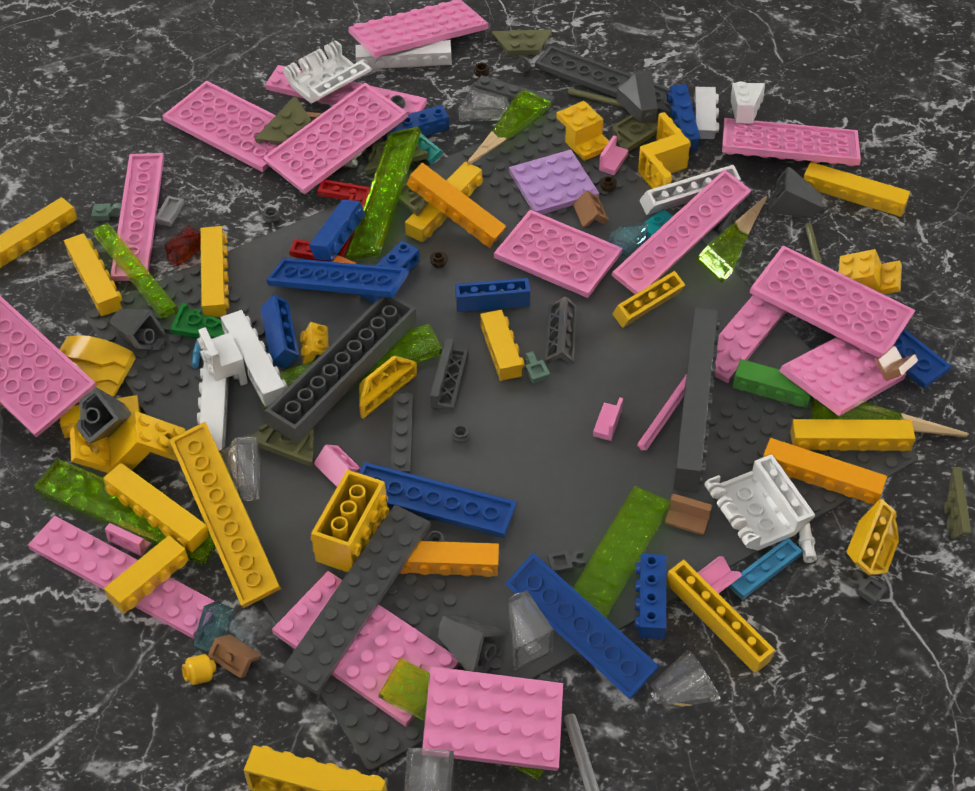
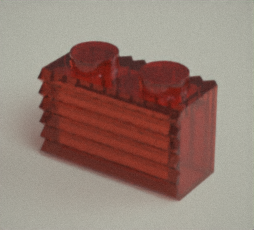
M188 225L180 233L167 241L164 247L168 261L179 266L200 250V231Z

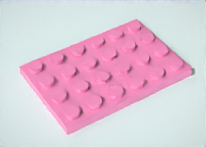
M529 210L494 252V258L588 298L620 257L623 248Z
M838 337L782 365L779 371L838 416L843 415L904 380L907 374L904 373L902 376L886 381L876 363L878 357Z
M431 666L421 754L558 771L563 683Z

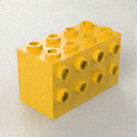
M348 469L346 470L311 533L316 562L349 572L380 527L382 520L389 513V508L387 507L388 496L386 495L384 481Z

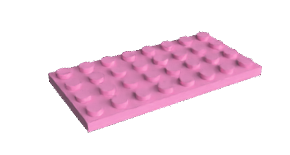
M452 0L447 3L441 2L438 5L426 6L422 9H413L406 13H398L394 16H385L378 20H369L366 23H356L348 28L349 33L374 58L486 30L488 29V22L462 0Z
M205 81L162 115L163 121L261 172L270 167L264 162L263 157L279 146L272 145L268 141L257 143L255 137L276 115L208 81Z
M364 83L265 155L263 160L303 194H306L405 120L408 115L405 110L367 83Z
M724 118L722 152L726 154L756 155L762 158L776 157L781 160L786 158L794 159L795 161L808 160L814 163L828 162L832 165L838 163L847 166L860 165L861 156L858 130L764 121L736 123L735 119Z
M785 246L781 247L752 285L749 292L878 358L894 346L915 312L914 309Z
M0 296V404L37 438L97 385Z
M327 571L272 628L273 634L296 649L343 580ZM378 604L332 675L407 727L427 704L431 666L456 670L460 663L451 652Z

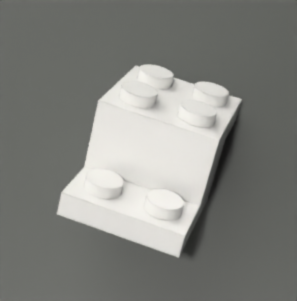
M206 327L199 329L200 338H197L200 349H203L200 351L203 362L206 361L208 363L206 367L209 374H213L216 381L233 376L234 380L238 379L241 386L247 384L244 361L231 333L211 339Z

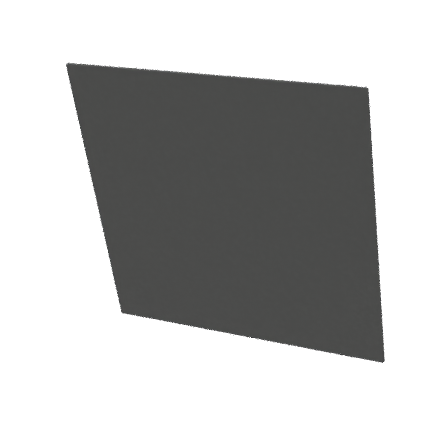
M566 106L498 135V138H507L506 141L472 163V165L482 169L483 182L473 191L469 198L506 225L502 235L491 248L482 244L476 237L469 234L449 217L423 243L406 235L405 221L413 212L385 191L384 186L389 185L390 188L400 185L399 181L409 179L413 172L372 189L371 197L364 211L365 216L359 223L344 258L356 264L375 266L381 261L383 256H386L402 240L418 248L420 262L409 272V275L394 295L416 308V324L313 427L314 453L312 467L245 443V435H253L259 431L260 426L266 424L265 409L268 406H264L247 373L248 383L242 386L238 379L234 380L233 376H230L225 465L281 586V589L261 599L277 624L327 571L341 580L348 573L315 560L311 533L337 488L315 466V460L325 445H337L360 468L364 462L390 468L394 394L367 417L362 419L359 407V384L392 356L415 361L417 363V376L396 392L413 393L411 474L517 501V506L505 538L422 517L430 521L431 526L421 541H425V537L429 532L436 530L445 536L446 542L499 544L498 576H443L441 574L399 573L379 605L446 650L448 648L438 638L442 616L457 615L508 630L504 652L499 658L494 657L489 663L491 668L487 671V674L536 679L541 673L544 674L580 653L505 585L507 580L532 553H535L549 566L547 559L549 553L568 550L569 555L577 550H583V557L577 559H586V566L583 568L573 566V572L558 575L616 628L622 630L635 622V616H639V611H635V598H639V592H635L636 579L639 580V574H636V562H640L641 554L666 555L667 579L668 571L682 560H685L696 572H699L719 556H723L729 568L761 551L749 549L744 545L742 538L738 536L740 530L732 527L721 511V507L717 505L718 499L713 498L704 484L708 479L719 475V483L752 471L754 461L763 458L770 438L792 445L790 430L793 419H882L865 402L838 416L813 396H811L808 408H803L732 388L734 377L729 383L714 377L703 485L698 486V492L674 490L684 398L648 450L641 451L637 444L687 374L695 308L718 310L717 318H721L718 333L720 334L753 294L749 293L751 288L701 239L660 278L662 279L675 271L685 284L682 291L628 326L621 327L612 313L617 305L635 294L612 276V272L649 239L648 236L639 231V225L658 212L646 215L639 200L651 188L625 162H623L614 176L599 171L601 154L583 161L565 143L566 127L556 118V114L568 108ZM483 142L439 160L432 165L430 164L428 167L447 180L464 162H468ZM572 150L598 190L600 202L609 219L605 224L594 220L586 228L583 227L574 206L542 214L623 248L620 257L588 298L494 258V252L527 212L531 210L510 175L509 167ZM610 176L616 179L617 186L613 191L605 192L601 189L600 180L603 177ZM339 204L228 251V256H225L228 260V269H225V271H228L229 282H226L229 287V295H226V298L229 299V309H226V315L242 310L245 316H249L252 329L255 328L258 333V340L263 341L266 354L269 352L260 307L273 295L285 299L289 303L300 356L286 369L277 366L280 372V379L285 380L287 387L309 367V365L303 364L300 354L302 348L300 335L302 331L306 330L310 322L328 327L330 347L373 305V303L358 294L268 286L266 279L283 258L304 259L290 256L289 250L294 239L312 241ZM671 208L666 209L671 215L674 216L676 214ZM434 252L445 253L448 258L446 265L442 268L433 267L430 263V255ZM201 263L122 296L123 301L120 302L122 309H150L169 337L159 350L136 349L122 339L109 323L116 312L101 317L97 308H94L84 314L98 338L116 343L134 353L136 359L124 380L133 395L138 396L144 413L183 427L186 431L199 425L197 413L201 409L198 407V398L202 395L199 392V383L203 381L200 377V368H203L204 362L201 357L199 367L192 368V352L197 338L171 334L170 328L182 302L188 304V307L193 310H200L203 314ZM528 278L530 306L504 308L502 312L504 317H508V328L513 331L514 344H518V355L523 358L524 365H527L525 353L533 351L537 361H544L550 372V378L532 384L525 368H523L522 377L500 381L480 327V314L501 309L457 312L455 284ZM566 296L577 305L575 359L569 365L561 358L548 364L545 361L549 305ZM781 319L747 361L780 370L782 365L812 349ZM446 338L453 339L454 348L468 349V357L454 411L431 408L430 394ZM317 354L312 363L321 355ZM457 354L452 356L455 361L463 357V355ZM454 367L448 372L451 375H454L459 371L456 367ZM451 381L445 387L449 390L455 387V385ZM447 396L441 399L440 402L450 404L451 399ZM619 397L623 398L622 414L612 441L594 437L593 430L604 402L617 405ZM465 425L470 430L471 436L467 442L456 443L452 440L451 431L455 426ZM810 450L886 475L887 478L916 463L918 460V456L913 450ZM175 461L179 469L181 470L182 474L184 475L179 462ZM789 477L815 514V517L810 522L852 499V497H847L843 494ZM672 494L712 505L710 519L704 535L665 524ZM666 585L667 604L678 598V596ZM460 664V666L456 669V670L466 671L465 668H464L461 664ZM333 675L330 676L320 691V695L368 771H374L423 743L426 705L410 724L405 727Z

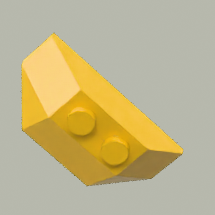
M392 356L359 384V407L362 419L367 417L417 376V363L415 361Z
M883 499L878 500L858 521L846 551L853 562L868 575L886 574L888 572L899 543L898 526L895 520L897 517L896 511Z

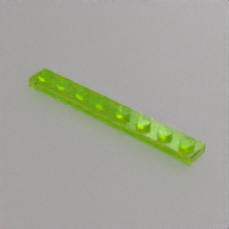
M108 222L92 229L95 238L161 319L178 311L176 304Z

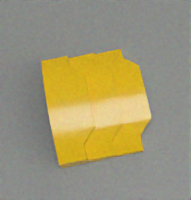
M69 336L59 349L96 383L97 388L112 397H115L136 359L131 350L116 343L91 336Z

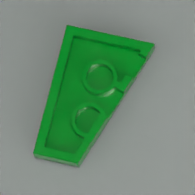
M183 302L170 328L171 334L192 338H200L198 330L205 327L211 339L225 334L221 320L213 316L208 317L198 309L193 310L188 307V304Z

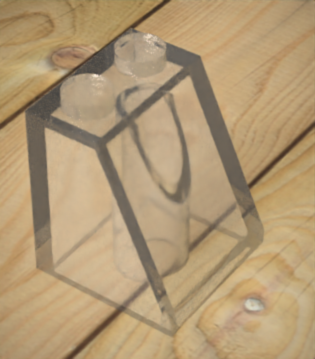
M527 590L514 594L508 599V627L512 665L516 671L553 652L554 630Z
M408 747L404 791H453L455 778L454 751Z

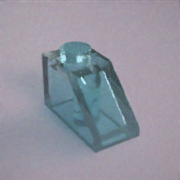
M644 222L620 225L616 231H612L610 234V243L622 247V255L628 257L646 238L648 224Z
M216 601L205 605L193 646L210 652L215 638L224 636L227 632L234 608Z

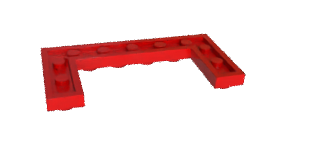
M323 180L317 193L318 196L360 201L365 211L372 194V188ZM356 229L337 254L338 256L345 257ZM294 239L289 250L290 256L332 262V260L315 259L309 246L311 241Z

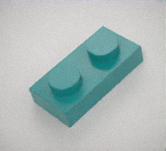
M422 133L413 140V142L419 145L421 150L427 151L429 158L425 160L431 165L443 154L442 150Z

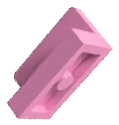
M613 135L600 155L599 171L615 176L627 158L629 150L616 146L617 136Z
M619 397L617 405L604 402L593 430L594 437L612 441L622 414L623 398Z
M325 445L314 462L315 466L336 486L339 485L347 469L357 473L361 470L337 445Z
M121 522L118 526L109 523L105 528L109 542L140 556L145 553L155 540V536L125 522Z
M723 556L717 557L697 572L718 594L742 576L739 571L730 570Z

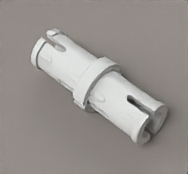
M807 523L799 531L798 543L802 549L803 561L812 563L814 560H817L814 549L815 539L811 534L810 523Z

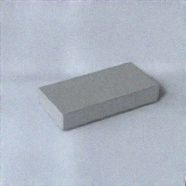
M167 196L155 217V224L171 227L185 204L184 199Z

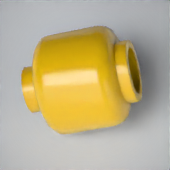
M206 654L189 657L186 659L185 664L182 665L184 680L186 682L189 681L191 685L211 681L213 673L216 672L215 661L213 659L210 660Z

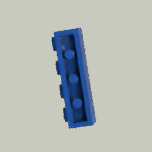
M687 84L670 86L669 93H667V102L670 105V115L673 117V123L690 140L691 147L689 151L697 150L700 135Z
M442 105L407 114L408 117L382 137L386 141L407 135L411 140H414L421 133L424 136L446 131L449 130V116Z
M342 200L309 244L315 259L334 260L365 216L360 201Z
M402 240L386 256H383L381 261L375 266L407 268L409 273L420 262L419 249ZM358 294L373 304L381 297Z
M528 278L455 284L457 312L530 306Z
M273 295L260 307L268 352L272 357L273 364L286 369L300 355L289 303L287 300Z
M641 554L640 562H636V574H639V580L636 579L635 592H639V598H635V611H639V616H635V629H639V638L665 639L666 555Z

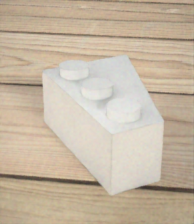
M742 81L732 83L731 104L736 123H753L757 111L760 109V104L763 102L765 83H746Z
M695 87L692 107H694L700 139H714L715 134L719 132V123L716 122V118L719 116V108H716L719 95L716 94V87Z

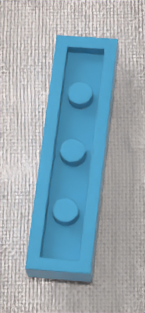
M787 538L742 571V576L728 587L740 599L744 600L802 555V550Z

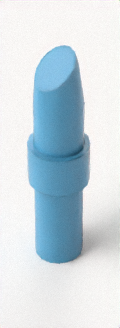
M197 340L192 352V368L199 367L201 358L200 351L202 349H200Z

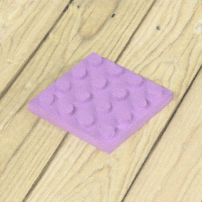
M572 150L509 167L510 175L531 210L537 213L546 214L573 206V203L587 190L599 197L598 190Z

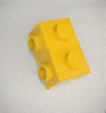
M310 322L306 330L302 331L300 335V341L302 342L300 354L303 364L310 366L317 354L322 355L329 348L327 326Z

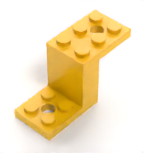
M665 112L660 113L658 116L657 141L640 146L638 173L651 189L671 184V173L687 168L689 160L690 140L684 136L681 129L673 123V120Z
M134 411L110 437L89 444L77 427L73 426L70 430L71 462L109 473L120 463L133 470L150 452L178 461L169 440L185 432L186 429Z

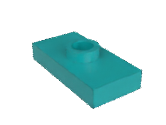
M662 209L639 225V231L650 238L673 215Z

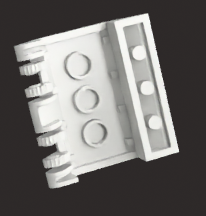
M334 40L329 45L324 46L329 59H327L321 49H317L298 60L303 71L302 73L294 62L285 66L282 70L291 87L312 104L372 71L371 67L362 60L353 64L342 55V45Z
M772 454L754 461L753 470L722 483H719L720 476L718 475L708 479L704 484L711 493V496L718 499L717 505L721 507V511L732 527L740 530L738 536L742 538V542L749 549L761 550L790 538L815 517L812 509Z

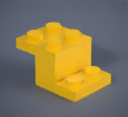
M585 101L557 112L556 118L566 127L565 143L583 161L603 152L609 143V140L602 134L603 118Z
M876 249L840 256L839 273L883 295L900 292L902 271L900 260L882 264Z

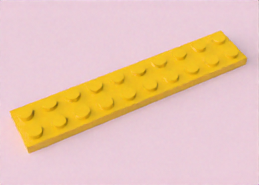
M206 422L171 438L169 441L241 606L246 608L280 590L281 586Z

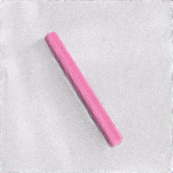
M686 375L638 442L637 446L641 451L648 450L684 398Z

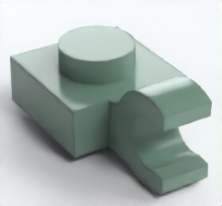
M94 204L91 214L92 220L106 221L110 220V217H120L121 204Z
M533 351L525 353L527 357L525 359L527 364L525 365V370L532 384L549 379L550 372L544 361H537Z

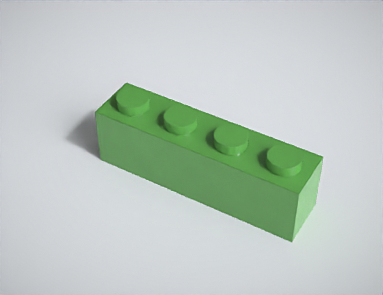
M740 359L732 388L803 408H808L811 399L809 393L779 372V369Z

